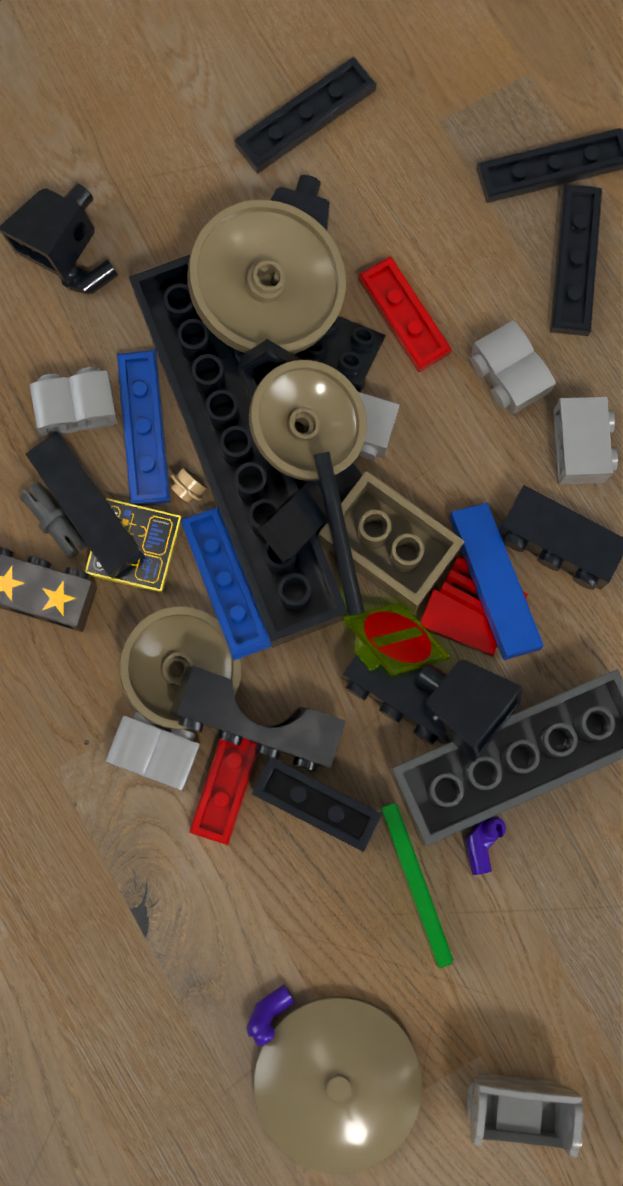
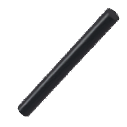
M330 452L315 454V464L348 615L364 613Z

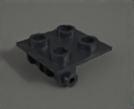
M338 316L327 333L319 341L293 355L302 360L317 361L333 367L353 384L357 392L361 393L366 382V376L386 335Z

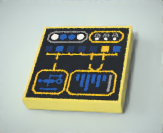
M105 498L142 550L144 556L112 579L107 575L92 551H90L85 572L91 577L163 594L181 527L180 520H182V516Z

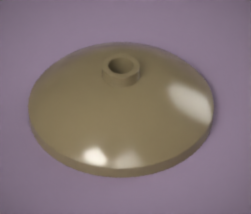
M296 360L282 364L263 378L251 399L249 424L254 442L263 457L273 467L290 477L307 481L319 480L314 455L324 452H330L334 474L337 475L350 466L361 452L367 432L365 407L353 384L342 373L329 365L312 360ZM295 422H300L304 426V433L296 430Z
M169 607L147 616L130 632L121 651L119 675L127 699L140 715L162 727L189 729L178 725L180 717L170 713L186 667L195 666L233 680V693L235 696L241 678V659L233 661L218 619L192 607ZM172 662L180 664L182 668V673L179 677H174L169 672V666Z

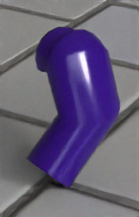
M491 817L475 824L466 836V847L472 875L492 872L488 849L498 837H503L506 831L505 823L499 817Z
M285 984L255 1005L246 1029L248 1037L252 1036L258 1046H264L275 1037V1030L269 1024L273 1017L295 1003L292 994Z

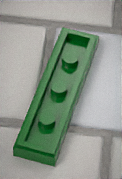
M392 803L381 807L379 810L383 814V821L434 963L439 969L453 964L452 961L454 959L398 804Z

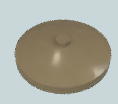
M249 200L234 204L220 211L200 231L188 262L187 280L189 294L197 314L218 339L243 353H247L266 339L292 354L309 348L319 341L333 325L341 311L345 298L346 274L344 263L329 233L307 213L278 201Z
M329 996L314 999L287 1013L274 1026L275 1037L262 1046L255 1070V1101L266 1132L278 1148L288 1157L316 1171L336 1174L352 1173L381 1162L391 1155L406 1139L414 1125L420 1108L422 1075L417 1054L409 1037L396 1020L379 1007L367 1001L347 996Z

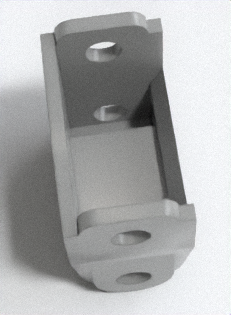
M488 1073L477 1075L474 1082L469 1083L466 1113L467 1121L470 1125V1139L473 1145L482 1146V1139L564 1148L569 1156L578 1157V1150L581 1145L583 1106L582 1096L577 1091L554 1081Z

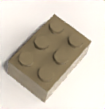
M366 470L341 503L355 570L414 613L465 541ZM327 522L319 532L318 539L323 548L336 556L329 523Z

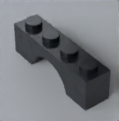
M195 666L186 667L170 711L171 714L180 717L178 725L198 732H202L205 725L219 730L218 739L239 746L242 739L256 743L255 752L278 759L280 752L293 756L292 765L312 772H316L317 766L331 768L346 723L345 720L308 707H298L285 721L273 726H260L249 720L239 709L233 693V680Z

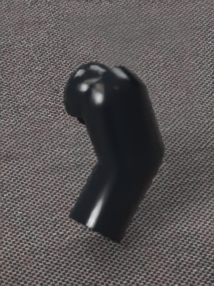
M107 259L92 271L76 267L74 264L65 279L60 276L59 278L62 284L71 291L93 294L119 275Z

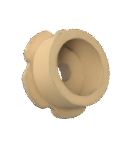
M183 467L177 475L174 473L171 475L175 482L171 489L180 498L188 503L192 499L197 501L203 499L201 494L207 489V486L194 473Z

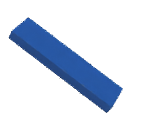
M156 350L117 354L130 503L138 506L171 503Z
M488 503L452 511L448 518L454 533L465 541L460 549L502 659L507 660L540 651L544 644Z
M218 507L180 520L233 661L272 647Z

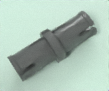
M39 482L28 487L38 501L26 490L21 493L19 497L21 501L27 505L40 521L39 528L43 533H49L68 559L79 554L70 543V540L82 551L86 548L87 544L67 519L68 516L62 507H57Z

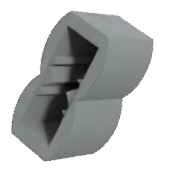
M514 320L473 344L472 357L470 358L471 365L479 377L485 376L494 388L491 389V393L501 409L507 408L514 415L552 392L556 384L554 377L544 361L534 351L523 330Z
M86 367L78 370L77 375L71 377H61L59 374H46L39 377L37 382L29 384L36 427L41 437H49L55 431L61 435H66L79 430H94L118 424L108 371H100L97 367Z
M135 712L133 718L123 715L105 762L184 791L201 745L193 741L196 734L184 729H172L171 732L156 728V724Z

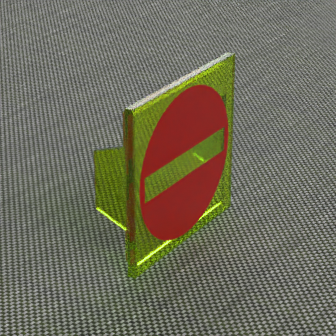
M401 603L365 611L356 615L344 616L343 618L356 634L354 652L370 671L381 664L391 676L425 667L428 664H436L450 659L449 654Z

